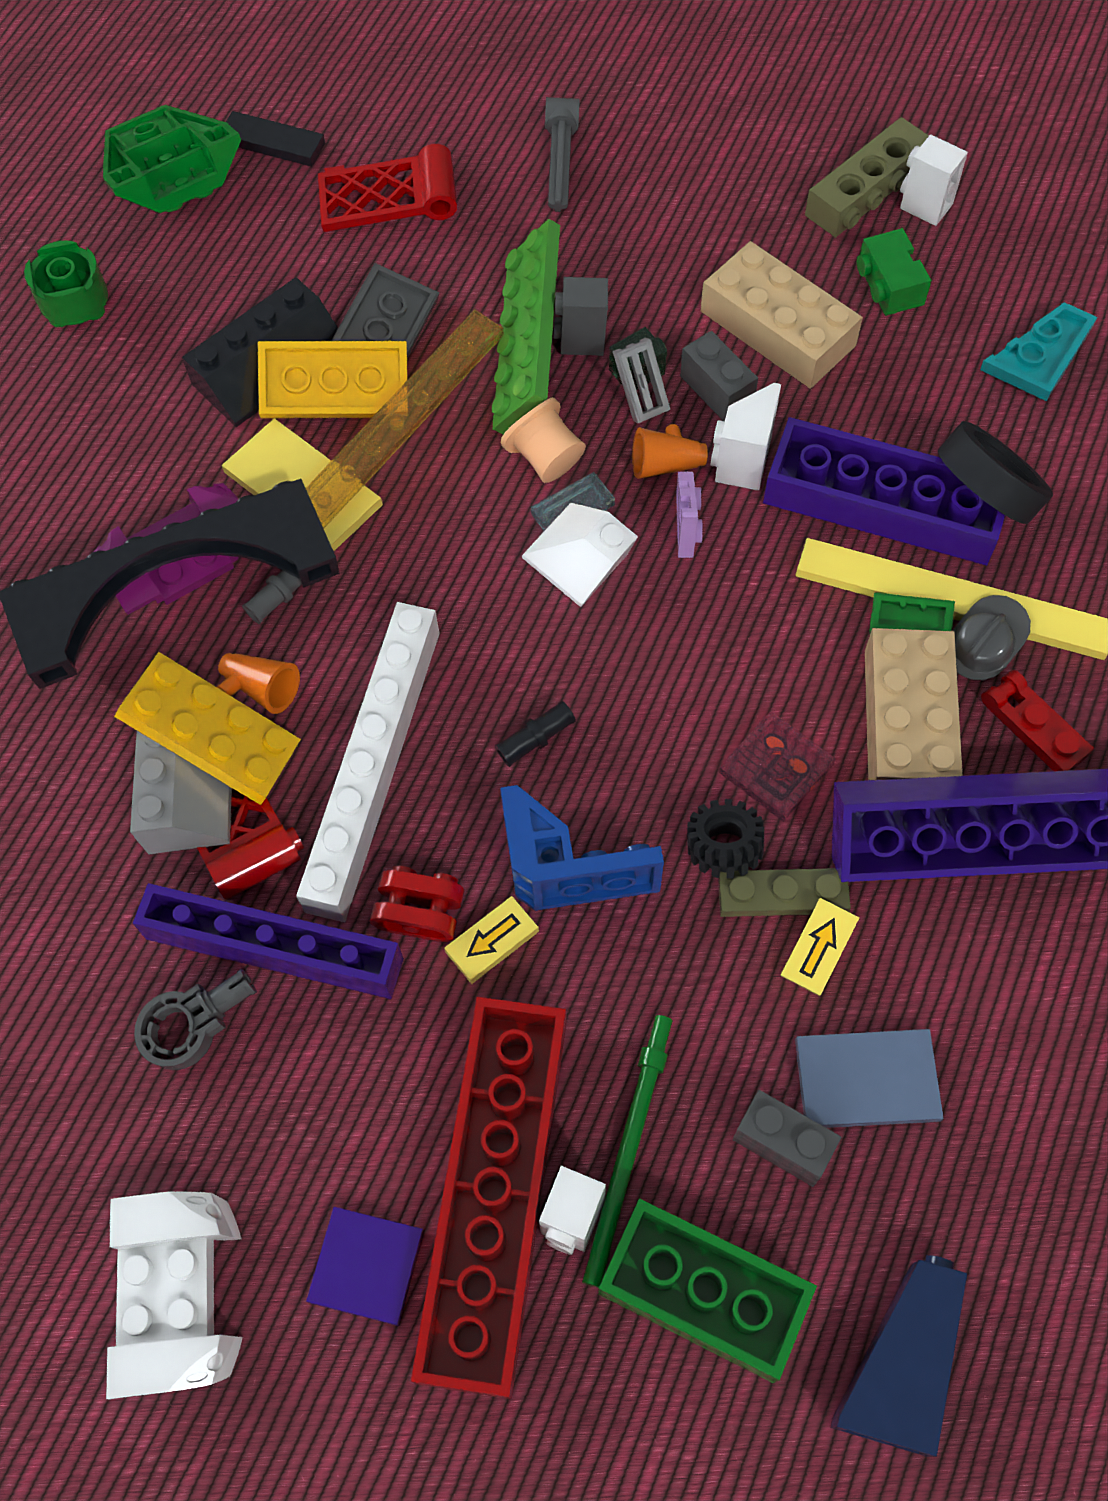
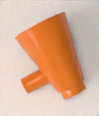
M676 424L667 426L665 433L638 427L635 432L632 447V465L637 479L698 468V466H705L707 463L708 449L706 443L683 438L680 428Z
M226 653L218 665L219 673L226 680L219 684L217 688L230 696L241 690L272 714L283 712L292 703L299 688L300 672L293 663Z

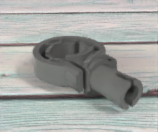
M240 969L236 974L209 992L200 984H196L184 993L171 991L154 997L143 1007L135 1024L134 1037L141 1055L149 1062L168 1070H181L197 1063L210 1048L213 1036L226 1028L222 1021L224 1020L225 1012L250 995L257 993L253 984L250 985L252 981L243 969ZM174 1012H184L189 1021L188 1032H190L186 1042L179 1048H174L173 1052L164 1049L158 1039L160 1026L153 1023V1020L156 1017L163 1021ZM162 1054L169 1057H174V1054L180 1056L170 1060L160 1059Z

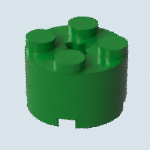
M64 240L46 244L37 250L39 256L32 263L29 259L25 265L24 276L42 315L54 327L77 325L88 320H97L105 313L104 306L108 299V289L96 258L87 247V250L79 247L77 242Z

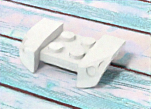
M160 1192L111 1199L110 1247L118 1249L116 1346L107 1347L106 1399L212 1385L230 1377L243 1337L214 1335V1240H239L241 1235L229 1203L219 1196L206 1192Z

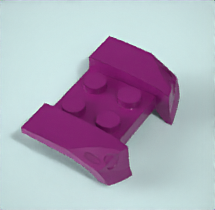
M217 483L212 487H191L187 489L191 504L128 538L125 537L119 526H117L108 534L102 546L98 545L94 552L107 551L121 546L133 537L148 536L161 531L168 524L182 523L198 517L208 509H220L236 503L239 498L224 483ZM225 555L199 556L165 564L131 582L116 595V598L128 615L154 600L157 604L164 601L168 605L234 568L233 562L237 561L238 557Z

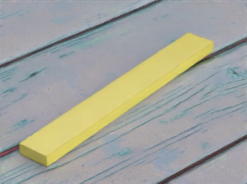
M806 539L796 577L873 598L874 593L955 601L953 619L958 621L980 599L991 595L1007 596L1018 601L1028 613L1031 622L1030 634L1027 640L1105 660L1108 655V618L818 540Z

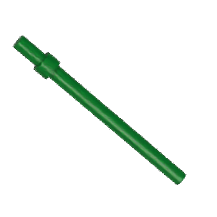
M656 1015L648 1046L643 1047L637 1065L641 1068L582 1280V1283L599 1288L602 1282L658 1073H663L668 1055L664 1051L673 1022L671 1018Z

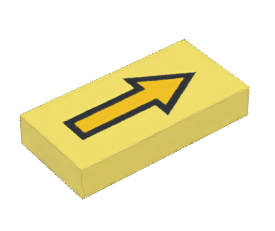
M511 896L444 947L445 953L467 980L473 984L539 932V927Z
M820 898L781 973V977L820 996L859 917Z

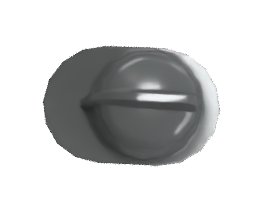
M991 595L982 598L969 609L956 625L953 631L955 634L956 669L959 675L970 680H986L995 677L1006 668L1022 648L1030 634L1031 621L1026 609L1018 601L1001 595Z

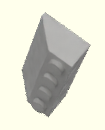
M137 731L130 833L148 854L230 844L232 788Z

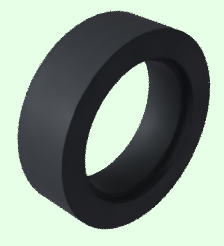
M962 421L938 449V454L945 465L969 489L996 510L1019 523L1028 524L1053 497V492L1049 485L1029 464L997 438L970 422Z

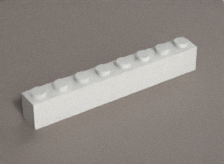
M397 602L296 895L305 913L341 922L346 921L440 634L435 610Z

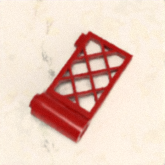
M430 144L423 147L418 156L345 168L344 165L324 168L325 172L318 173L321 226L324 232L419 215H426L434 220H445L452 217L457 211L452 155L450 150L441 144ZM412 170V173L404 182L394 178L399 172ZM365 178H378L370 188L361 184ZM340 182L345 184L336 194L327 189L328 184ZM387 184L396 188L388 198L379 194ZM353 190H356L363 195L353 204L345 198ZM404 194L415 199L413 204H397ZM371 200L381 204L376 210H363ZM338 206L347 210L342 216L329 218V215Z
M244 796V799L231 797V806L240 809L234 824L230 827V844H225L212 852H209L207 847H197L225 901L301 860L298 852L305 848L293 826L287 830L284 829L267 798L259 805ZM249 810L263 812L269 819L268 822L255 829L242 827Z

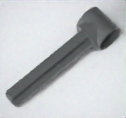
M546 97L545 129L551 134L548 206L553 208L555 212H561V209L568 207L571 136L578 131L580 99Z

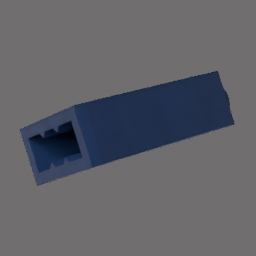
M926 1255L925 1261L918 1260L910 1265L832 1417L830 1428L922 1456L937 1457L967 1273L954 1270L955 1263L953 1261L938 1256Z

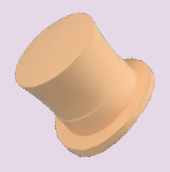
M553 397L545 400L516 421L504 433L500 442L502 447L509 453H521L544 483L552 482L569 471L581 458L586 448L585 443L563 423L559 416L560 403Z

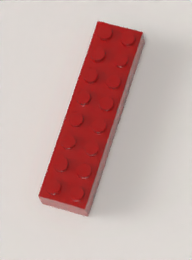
M484 997L476 998L411 1382L415 1384L512 1399L567 1025L566 1009Z

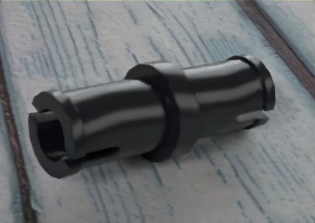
M561 700L556 706L535 720L529 718L523 722L524 727L501 743L496 744L495 748L505 764L510 767L514 762L536 747L542 749L548 745V739L576 722L575 716L567 704Z

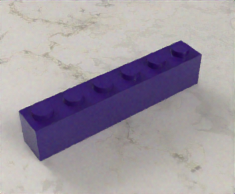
M150 883L146 886L133 921V925L146 940L387 999H392L404 959L399 944L396 942Z

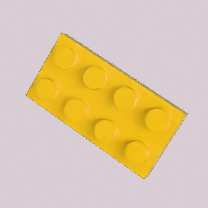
M258 341L260 418L408 417L407 342Z
M160 652L157 653L119 706L114 716L259 805L263 803L301 740Z

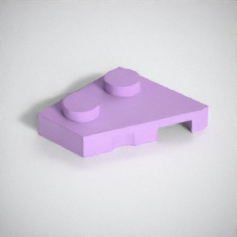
M678 472L676 489L678 558H693L695 543H702V519H698V510H701V487H695L693 472Z

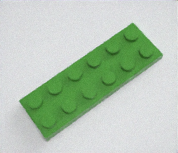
M548 219L538 229H533L522 245L510 251L505 261L507 273L506 283L502 291L504 306L500 316L502 328L501 339L497 346V352L499 353L498 369L494 377L496 394L492 404V412L494 413L492 430L503 435L516 421L548 398L560 225L551 219Z

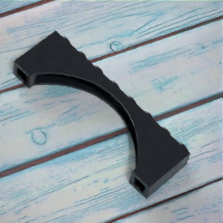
M300 478L292 482H281L266 492L243 496L231 505L220 509H208L196 518L182 523L168 524L156 533L145 537H133L121 546L107 551L93 552L81 561L70 565L55 566L46 574L30 580L22 579L15 581L8 588L0 590V600L28 676L39 689L78 675L75 664L90 628L104 608L131 582L145 573L168 563L199 556L225 555L243 557L266 563L300 579L303 588L340 574L336 556L302 479Z

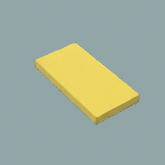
M275 418L222 464L224 473L253 495L271 490L281 482H292L301 478L333 551L383 505L381 497Z

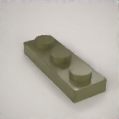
M836 868L748 870V874L743 876L740 875L739 871H734V878L728 879L726 872H720V877L718 878L720 917L811 915L820 898L848 912L851 909L848 882H841Z

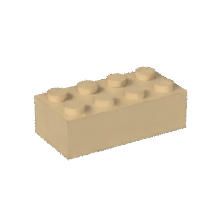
M751 241L703 282L701 312L810 389L857 344L863 319L862 316Z
M872 628L865 649L868 780L963 776L954 631Z

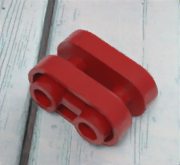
M393 866L392 870L382 872L378 886V892L388 897V902L374 903L369 922L372 926L386 932L448 942L453 940L457 921L450 915H447L446 911L457 910L461 907L465 890L458 884V879L449 874L435 873L431 877L417 874L415 870L409 867ZM405 902H407V903H412V904H417V905L428 906V907H430V908H429V910H428V909H423V908H418V907L407 906V905H405Z

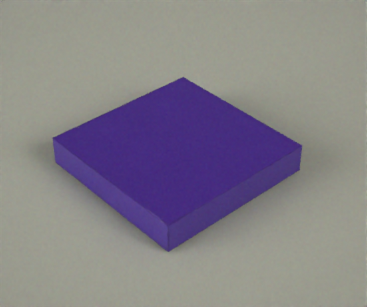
M333 1207L306 1302L399 1326L424 1230Z

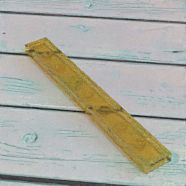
M474 309L306 487L323 529L504 336L503 327Z

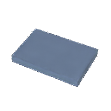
M930 1029L796 1037L795 1045L803 1114L826 1128L941 1122L944 1119Z

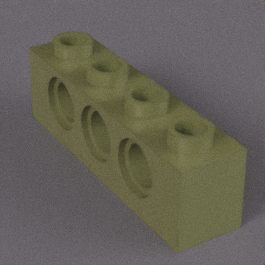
M900 117L809 190L805 216L835 238L847 228H853L870 209L875 210L886 196L893 191L897 192L900 190L910 170V167L906 165L910 153L915 146L921 147L929 135Z

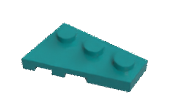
M1064 302L1033 324L1032 329L1020 338L1015 337L1008 342L1005 349L994 356L992 354L983 360L980 370L1047 401L1092 330L1097 317Z

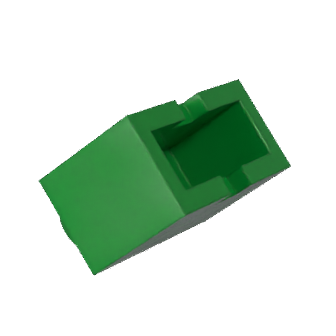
M903 228L864 238L860 255L857 256L856 260L859 274L862 277L865 276L870 286L872 299L875 303H879L885 316L925 305L932 281L921 260L913 261L910 254H913L914 247Z

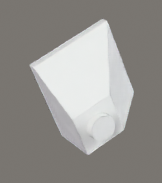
M570 503L527 549L522 558L581 607L628 555L638 536L608 511Z

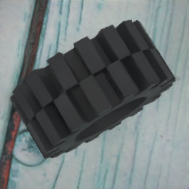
M725 799V805H719L718 800L710 801L709 809L702 804L698 807V814L695 812L691 814L690 822L687 825L688 855H691V862L694 866L699 864V870L704 874L709 869H712V877L716 878L720 877V872H726L727 879L734 878V871L737 870L741 876L748 874V866L754 870L758 866V859L762 860L765 828L763 827V819L761 816L757 817V810L753 807L746 811V803L739 801L737 806H732V799ZM719 834H732L741 839L732 843H720L711 838Z

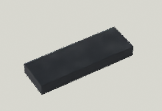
M235 111L231 112L226 121L240 135L241 142L238 148L311 167L325 145L324 134Z

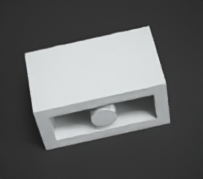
M931 134L921 147L915 146L906 164L910 167L909 173L900 188V192L903 193L900 209L937 226L953 205L968 152Z
M564 1166L560 1167L539 1219L541 1234L545 1235V1238L548 1239L546 1242L548 1246L569 1255L573 1254L574 1248L585 1252L605 1200L606 1184Z

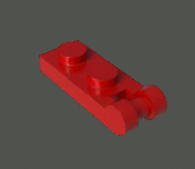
M1011 670L1001 678L1000 685L997 687L991 686L981 694L984 705L1053 771L1073 770L1094 750L1091 744L1028 686L1024 676L1016 670ZM1010 696L1019 703L1015 708L1007 700Z

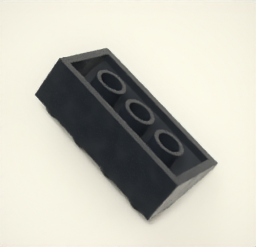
M295 277L185 354L182 359L192 386L235 427H238L259 411L258 341H332L338 327L320 298Z

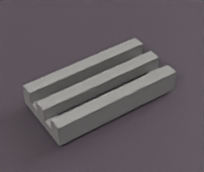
M644 338L639 340L637 344L632 343L627 345L625 349L613 351L633 421L641 423L671 410L651 339ZM640 352H643L658 404L656 407H653L648 384L638 355ZM628 357L630 358L634 376L642 399V403L645 410L644 412L642 411L634 380L631 374V370L627 360Z

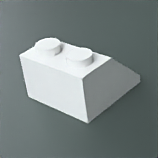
M772 383L728 406L725 421H717L713 439L715 445L710 466L717 467L715 482L753 490L760 489L774 429L781 384Z

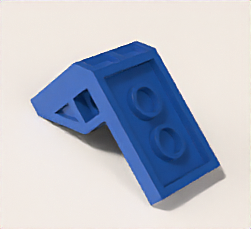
M518 785L500 788L515 895L517 899L533 910L537 911L660 892L664 866L661 846L650 847L647 844H636L627 847L623 852L610 854L602 850H595L583 854L581 858L573 859L569 829L565 823Z

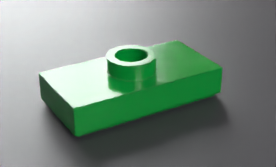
M874 593L869 634H871L872 628L951 631L955 601Z

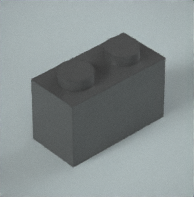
M563 278V292H556L555 315L562 316L554 317V339H561V354L604 355L608 312V278Z
M712 330L682 348L680 377L722 421H725L728 406L756 392L758 377Z
M758 1090L737 1128L733 1141L814 1187L822 1177L842 1137L763 1091Z

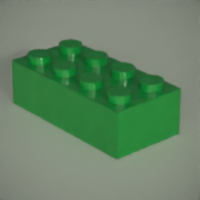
M639 1198L599 1286L598 1295L771 1383H775L782 1376L817 1285Z

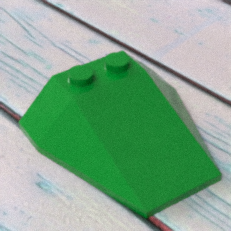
M163 105L105 130L103 179L115 196L159 213L173 212L180 209L183 203L194 198L207 197L213 193L214 189L223 185L241 138L239 133L227 122Z

